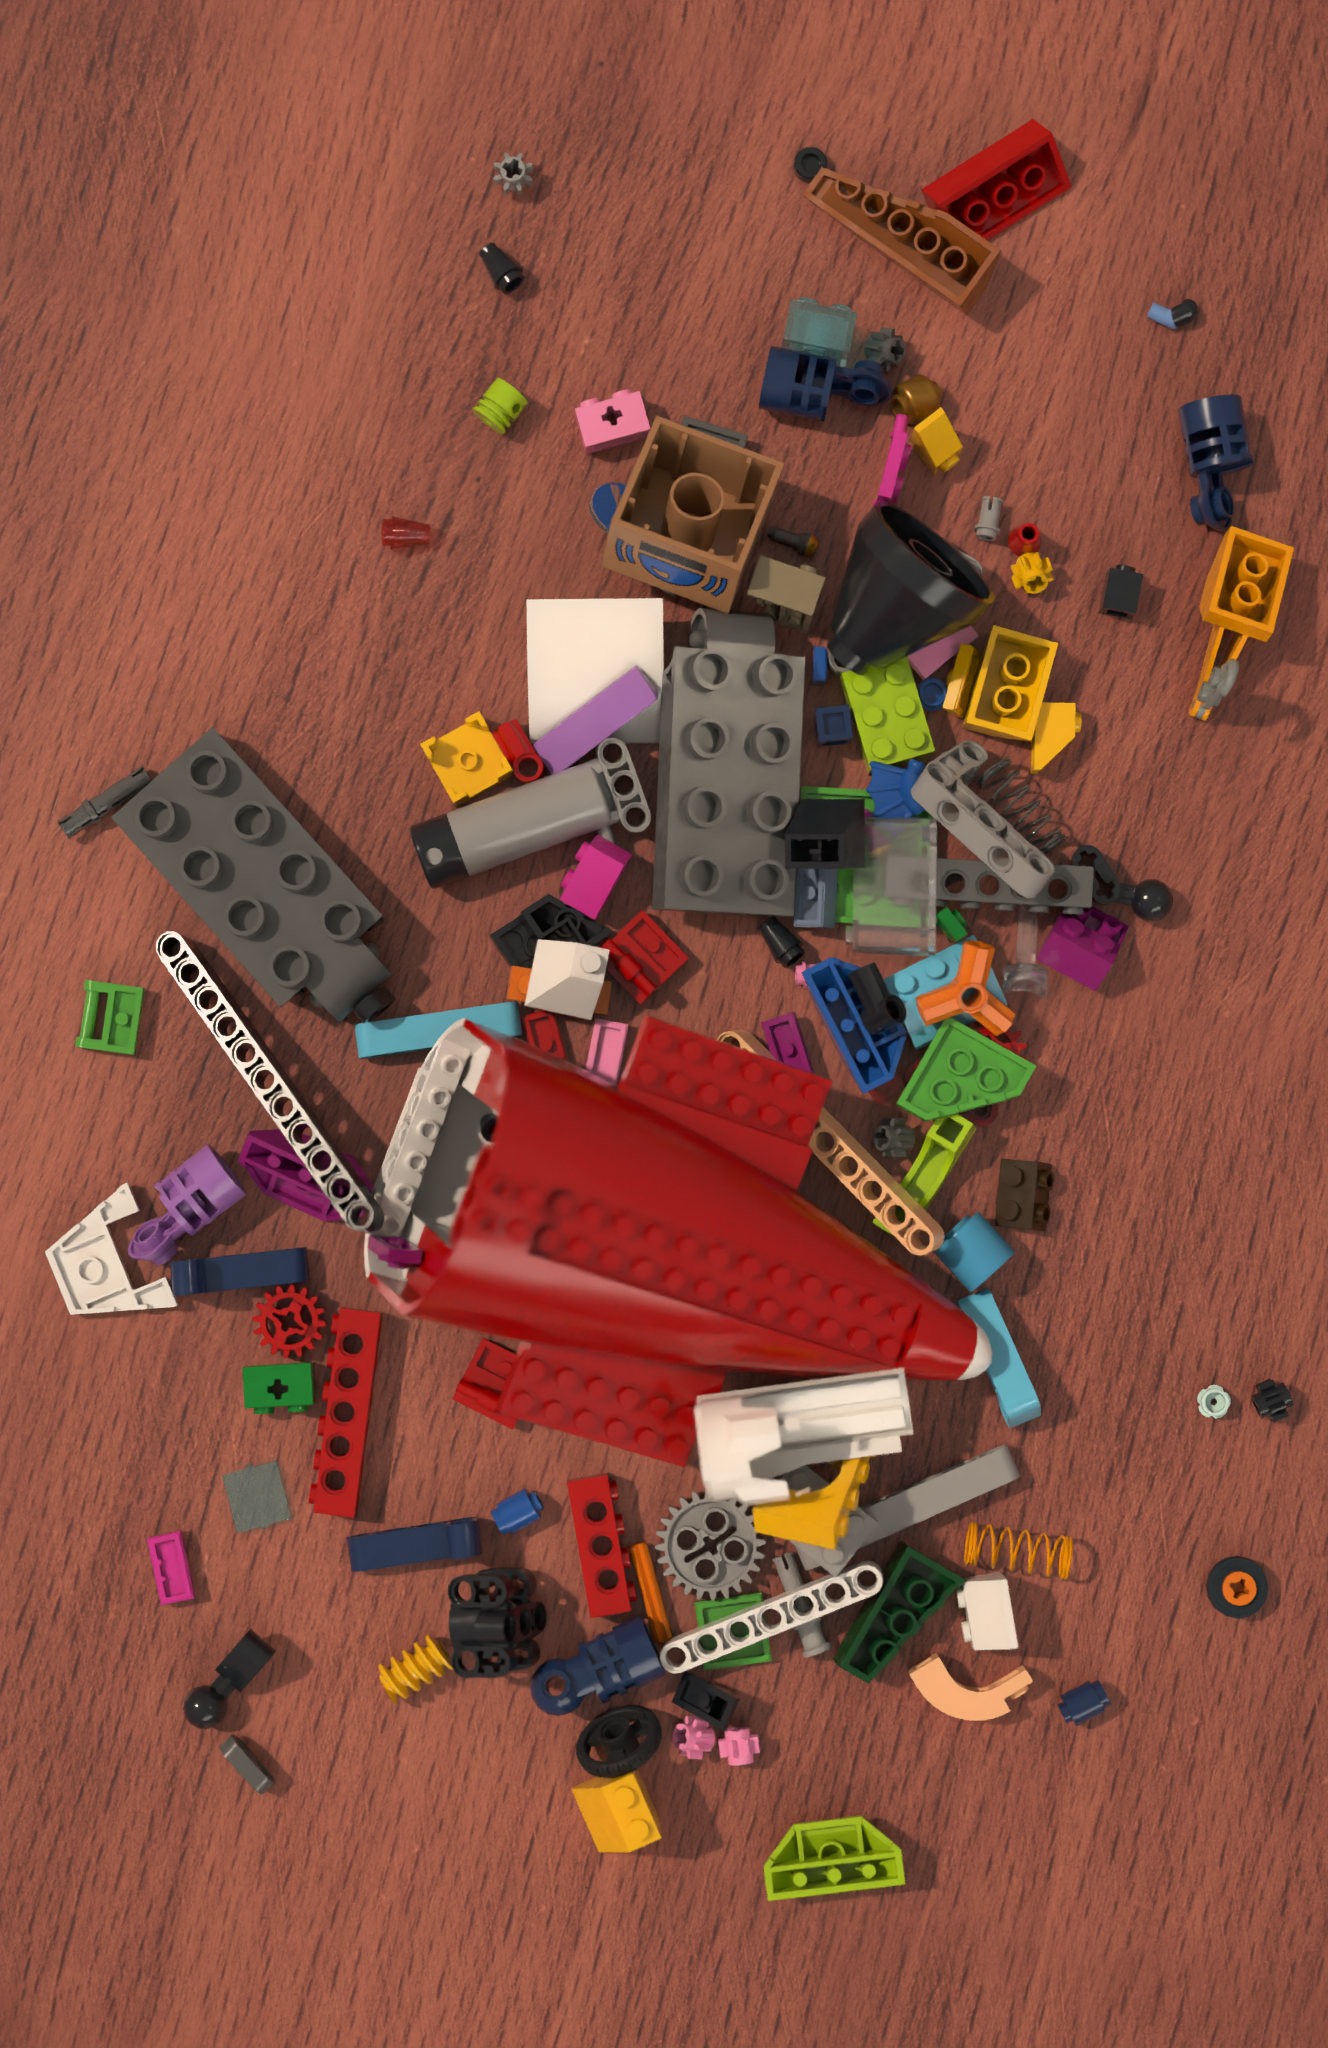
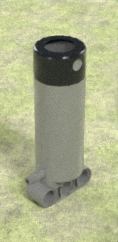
M608 737L597 745L596 759L410 826L409 832L431 889L446 886L596 830L598 835L615 844L610 825L621 822L631 832L636 833L645 830L650 824L651 813L625 743L616 737ZM610 743L618 744L621 748V756L615 762H608L603 757V749ZM627 775L632 779V789L624 794L618 793L614 787L615 780L619 776ZM633 807L641 808L644 812V819L638 825H630L626 821V813Z

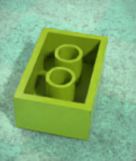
M907 657L884 668L871 666L864 675H858L852 671L841 673L840 684L846 704L850 708V717L868 775L872 774L871 761L898 767L908 764L910 759L918 761L933 756L935 748Z

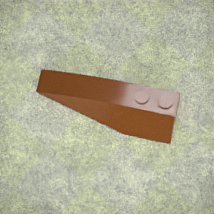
M823 167L802 194L803 197L863 242L966 315L987 288L1002 252L944 211L926 207L914 200H907L891 194L889 191L863 184L859 180Z

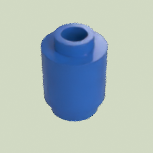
M524 1488L497 1503V1508L491 1510V1514L503 1535L508 1532L514 1534L541 1519L539 1511L543 1510L544 1506L535 1491L529 1493Z

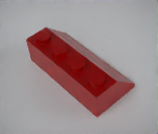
M1032 119L921 190L929 208L938 209L950 214L975 233L989 240L1070 189L1072 185L1053 134L1036 120Z

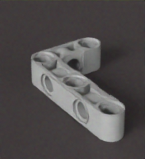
M965 740L928 763L911 788V795L918 804L1018 894L1026 898H1035L1055 872V867L1049 858L1034 845L1030 844L1009 822L967 787L988 759V754L977 742Z

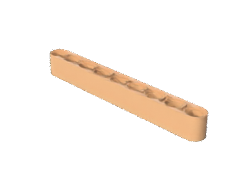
M746 1030L724 1032L717 1038L719 1041L731 1044L735 1037L740 1043V1048L778 1061ZM823 1107L808 1144L813 1149L812 1152L911 1253L920 1256L939 1249L944 1243L945 1237L941 1226ZM827 1132L834 1139L832 1149H829L824 1142ZM850 1156L857 1161L858 1169L856 1173L851 1172L848 1168ZM873 1181L878 1182L881 1186L882 1193L879 1198L872 1192L871 1186ZM897 1205H900L905 1210L906 1218L904 1222H901L896 1217L895 1209ZM921 1230L926 1231L930 1237L928 1247L923 1245L919 1239Z

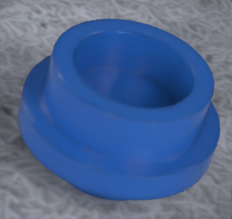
M927 678L918 685L917 691L924 710L934 712L943 708L948 688L942 680Z

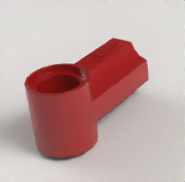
M517 719L507 721L491 732L511 766L517 781L521 785L545 777L542 760L537 755ZM530 762L538 766V771L534 776L524 777L520 774V769L525 763Z

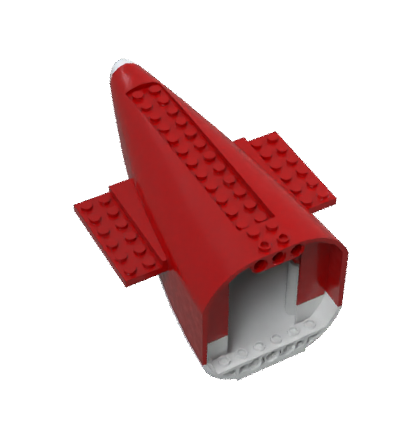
M645 1015L618 1087L520 1039L466 1018L456 1021L441 1035L427 1055L421 1068L418 1067L372 1192L373 1197L384 1212L385 1221L379 1231L370 1234L365 1233L364 1266L366 1277L402 1315L483 1334L521 1340L496 1407L499 1413L685 1468L697 1437L694 1408L697 1405L696 1396L720 1393L728 1370L832 1378L904 1368L905 1379L910 1381L966 1380L983 1373L992 1363L993 1352L988 1336L970 1315L851 1228L797 1193L813 1150L808 1144L833 1082L828 1078ZM489 1113L498 1116L492 1142H488L483 1138L480 1127L482 1117ZM369 1235L403 1237L422 1250L421 1264H409L408 1269L387 1266L388 1262L379 1260L378 1255L368 1249Z

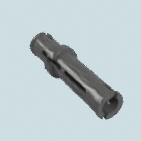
M140 766L89 801L88 799L82 801V806L57 822L66 836L71 839L91 824L95 823L97 825L100 823L102 817L138 794L152 779L143 766Z

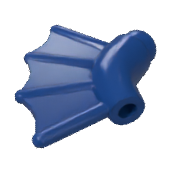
M910 759L908 767L904 769L876 761L870 762L872 777L866 792L870 794L874 801L873 817L880 819L887 826L890 838H894L913 815H918L925 810L911 795V788L926 767L924 762H919L916 759Z

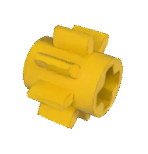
M1038 552L1024 553L1017 559L1016 564L1011 565L1013 572L1011 578L1015 588L1018 589L1023 586L1026 594L1042 592L1048 586V582L1053 581L1051 573L1053 568L1050 559L1046 557L1041 560Z

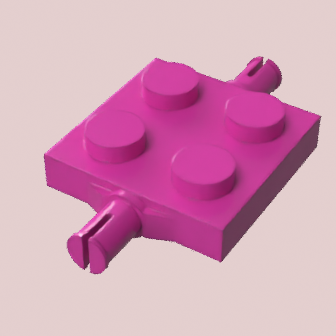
M896 414L893 431L889 436L892 441L877 500L873 501V506L878 501L897 504L904 478L897 476L898 471L905 472L912 445L906 444L908 435L906 430L910 417L907 415Z

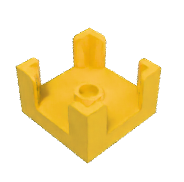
M480 711L466 718V724L439 739H436L434 736L420 744L455 808L514 775L511 766L502 754Z

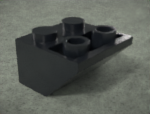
M802 799L785 833V869L865 868V799Z

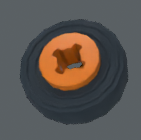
M1240 1556L1224 1558L1215 1564L1208 1574L1206 1583L1208 1599L1213 1607L1225 1616L1236 1619L1250 1617L1259 1611L1267 1599L1269 1590L1267 1576L1261 1567L1249 1558Z

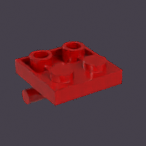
M643 909L612 939L610 938L601 946V948L610 950L606 970L640 1006L689 960V957Z
M483 1337L452 1399L513 1430L518 1418L501 1414L496 1410L516 1354Z

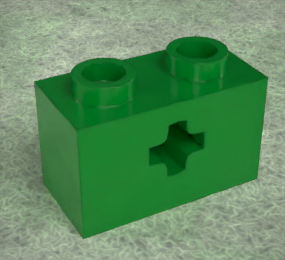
M314 1362L242 1367L244 1408H253L254 1414L274 1413V1407L287 1406L288 1412L308 1411V1405L316 1403ZM278 1379H281L282 1385H288V1391L282 1393V1398L279 1397L278 1392H272L271 1386L277 1384Z

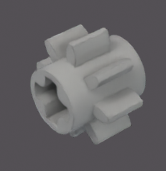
M505 152L504 160L501 164L494 162V170L500 173L493 178L494 185L503 184L504 195H507L510 191H517L521 196L522 188L525 184L528 186L533 185L532 178L526 175L533 171L532 163L524 165L522 153H519L517 157H510ZM514 170L519 171V175L514 174L512 179L508 178L507 173L512 174Z

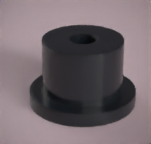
M493 1113L486 1114L480 1121L481 1135L488 1142L493 1141L498 1122V1116Z

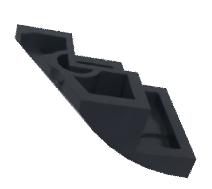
M547 894L521 911L516 919L492 933L490 939L510 969L511 966L532 969L538 939L576 942L596 946L610 936L612 932L606 926L599 925L580 911L566 906L561 900Z

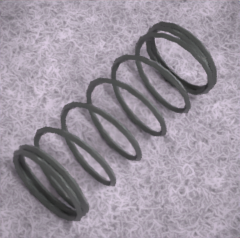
M1007 756L978 776L975 782L977 783L976 785H979V789H986L1011 777L995 792L989 804L999 803L1023 791L1000 814L1006 819L1033 806L1013 826L1015 829L1040 805L1041 800H1036L1010 814L1004 815L1030 789L1031 785H1026L993 801L1020 773V770H1016L983 786L988 779L1012 762L1010 756ZM1046 815L1016 831L1019 833L1045 820L1026 838L1029 841L1051 819L1052 815ZM1056 830L1030 844H1038L1055 835L1045 846L1039 849L1045 855L1065 841L1067 837L1065 834H1061L1062 830Z

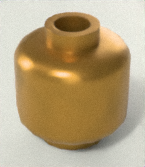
M919 374L895 386L893 396L890 398L892 411L895 416L896 414L909 416V424L918 423L940 408L942 391L937 382L931 381L927 376Z

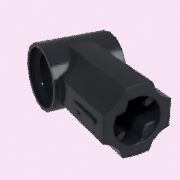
M875 962L867 964L848 975L864 1007L861 1012V1020L869 1033L879 1035L906 1019L907 1014L904 1003L898 996L890 994Z

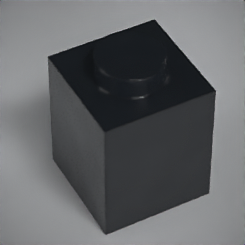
M1116 565L1115 568H1110L1105 575L1099 613L1132 619L1137 611L1143 574L1136 573L1134 567L1127 565Z

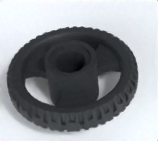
M626 1705L608 1710L593 1719L581 1732L576 1744L578 1761L587 1773L599 1778H615L631 1773L647 1763L659 1748L662 1740L661 1724L657 1716L643 1706ZM643 1735H647L643 1743L640 1745L637 1738ZM602 1745L608 1759L606 1761L592 1759L590 1757L591 1747Z

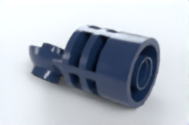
M771 346L758 408L824 422L830 394L843 396L859 405L873 406L889 401L892 396V389L889 381L883 375L884 368L877 362L861 360L855 364L854 369L836 366L837 359Z
M1234 394L1199 399L1187 403L1178 409L1182 436L1186 444V458H1188L1190 466L1188 469L1189 475L1192 478H1197L1200 492L1199 495L1193 496L1190 500L1192 516L1198 525L1207 524L1215 530L1224 532L1231 526L1234 515V502L1231 493L1224 487L1222 475L1234 473L1253 465V458L1249 449L1250 441L1246 432L1247 424L1242 397Z
M639 1615L613 1627L609 1633L604 1634L601 1632L595 1636V1639L589 1642L585 1640L579 1642L577 1645L580 1654L568 1660L561 1658L551 1659L541 1664L533 1674L530 1685L532 1699L537 1707L547 1714L565 1715L578 1708L584 1697L597 1692L604 1704L611 1700L610 1697L618 1693L621 1696L628 1693L629 1688L634 1686L640 1688L666 1676V1670L661 1664L659 1652L642 1616ZM555 1677H562L566 1684L564 1692L558 1696L551 1695L549 1683Z

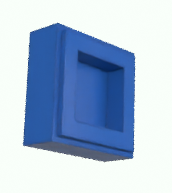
M814 647L811 685L823 686L827 676L826 647Z

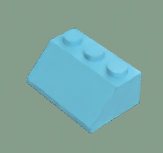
M974 935L883 979L890 994L898 996L905 1005L907 1016L902 1024L916 1050L932 1042L944 1020L925 1026L918 1012L915 997L951 983L957 975L964 941H977ZM991 967L986 989L1007 1006L1006 999ZM975 988L967 989L963 993L962 999L970 998ZM967 1012L951 1017L965 1026L977 1021Z

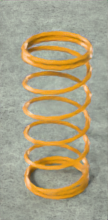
M970 1522L964 1552V1563L966 1565L969 1564L971 1566L972 1563L974 1567L977 1565L987 1529L990 1528L992 1538L991 1568L994 1569L1001 1542L1008 1530L1011 1572L1014 1570L1021 1540L1026 1533L1029 1548L1028 1574L1032 1573L1039 1543L1042 1537L1045 1536L1047 1545L1046 1576H1050L1057 1546L1061 1538H1063L1059 1559V1577L1061 1580L1068 1578L1073 1553V1539L1071 1536L1061 1535L1057 1539L1050 1557V1543L1045 1532L1037 1539L1032 1554V1542L1029 1531L1025 1529L1020 1534L1014 1551L1012 1531L1009 1527H1006L1000 1535L995 1551V1535L992 1525L988 1524L984 1528L977 1548L978 1524Z

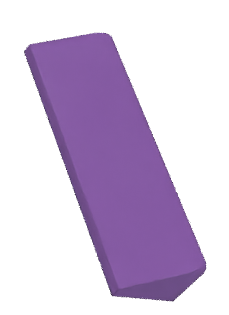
M636 665L533 743V747L551 774L563 771L658 699V689Z

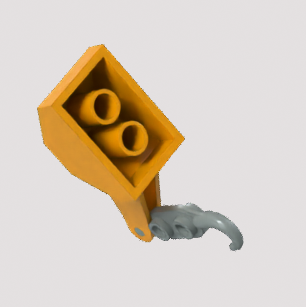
M1230 526L1225 533L1206 578L1199 605L1202 620L1212 623L1213 628L1197 689L1189 709V716L1206 721L1212 707H1218L1222 696L1226 697L1229 694L1239 672L1240 665L1236 659L1248 636L1267 642L1273 634L1294 547L1234 526ZM1224 628L1235 631L1219 668H1213Z

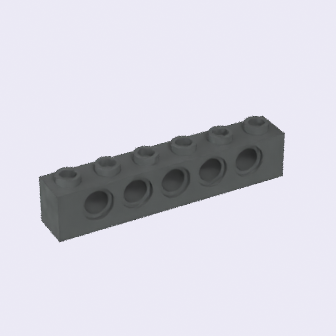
M888 856L886 898H892V904L913 905V899L926 900V906L947 907V901L960 902V908L981 909V903H995L994 910L1015 911V905H1029L1028 912L1049 913V907H1063V914L1083 915V908H1092L1094 867L1054 865L1055 872L1039 894L1031 899L1018 896L1013 888L980 860ZM923 872L929 876L931 884L926 891L919 892L911 886V878L915 873ZM951 874L960 875L964 880V889L959 893H951L945 887V880ZM985 876H992L998 882V891L993 895H985L979 888V882ZM1052 880H1061L1066 885L1067 891L1063 898L1054 899L1049 895L1048 885Z

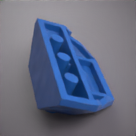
M830 957L801 973L813 1003L844 1065L862 1094L894 1079L907 1032L903 1024L900 1023L879 1035L869 1033L861 1020V1012L864 1007L848 976L851 972L861 967Z

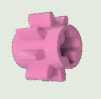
M685 1716V1724L677 1723L672 1739L674 1746L679 1750L678 1754L680 1756L701 1760L703 1758L702 1751L711 1752L715 1743V1733L713 1728L708 1726V1722L697 1716Z
M749 1726L727 1728L724 1731L725 1738L718 1739L720 1758L728 1757V1765L732 1766L753 1763V1754L760 1753L758 1734L751 1735Z

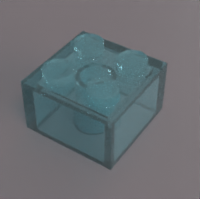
M800 297L798 301L791 299L782 348L837 359L836 366L846 367L857 313L851 312L850 307L841 304H833L831 307L818 305V301L811 298Z

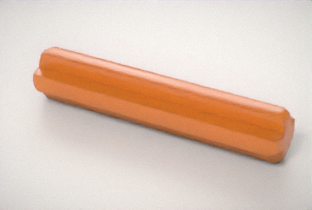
M646 1542L637 1543L630 1546L632 1561L654 1641L656 1643H663L672 1638L671 1629L648 1545Z

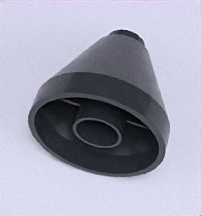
M878 501L857 527L831 621V629L835 635L827 644V648L847 669L858 675H864L871 666L884 668L975 624L992 605L995 597L990 586L975 567L937 532L905 510L893 504Z

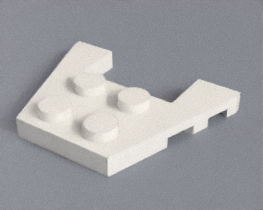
M130 1183L121 1185L116 1192L99 1204L86 1218L77 1223L45 1251L70 1315L169 1308L179 1305L176 1296H173L172 1286L168 1277L134 1290L108 1225L141 1211Z

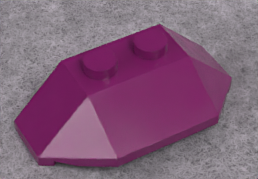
M280 1129L257 1130L248 1133L238 1161L243 1167H246L253 1181L265 1195L324 1222L343 1220ZM302 1134V1140L305 1144L311 1137ZM342 1151L372 1194L374 1186L354 1156ZM330 1154L322 1158L321 1167L323 1171L331 1165ZM349 1181L341 1185L340 1194L342 1198H345L350 1193L351 1185ZM366 1209L360 1213L359 1217L364 1215Z

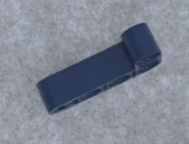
M306 1247L170 1262L173 1296L310 1281Z
M478 1517L460 1518L346 1537L352 1572L451 1558V1560L479 1556L483 1552Z

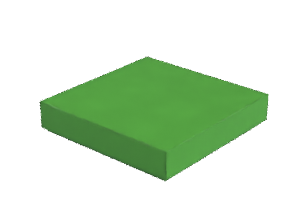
M762 1592L729 1596V1598L720 1597L715 1598V1601L711 1599L694 1601L698 1627L762 1602ZM764 1611V1612L762 1613V1617H763V1620L766 1622L765 1611ZM738 1621L730 1626L731 1632L736 1637H745L750 1632L749 1627L744 1622ZM705 1634L700 1637V1645L705 1650H713L717 1647L718 1643L714 1636ZM769 1638L703 1663L704 1671L772 1661Z

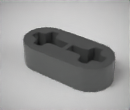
M232 1734L219 1746L225 1758L259 1794L263 1795L275 1784L272 1774L237 1736Z

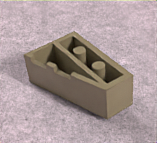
M760 555L747 594L750 597L757 598L756 603L759 606L764 607L765 604L767 605L765 612L771 615L775 623L808 634L826 577L821 576L820 570L814 567L801 565L800 568Z

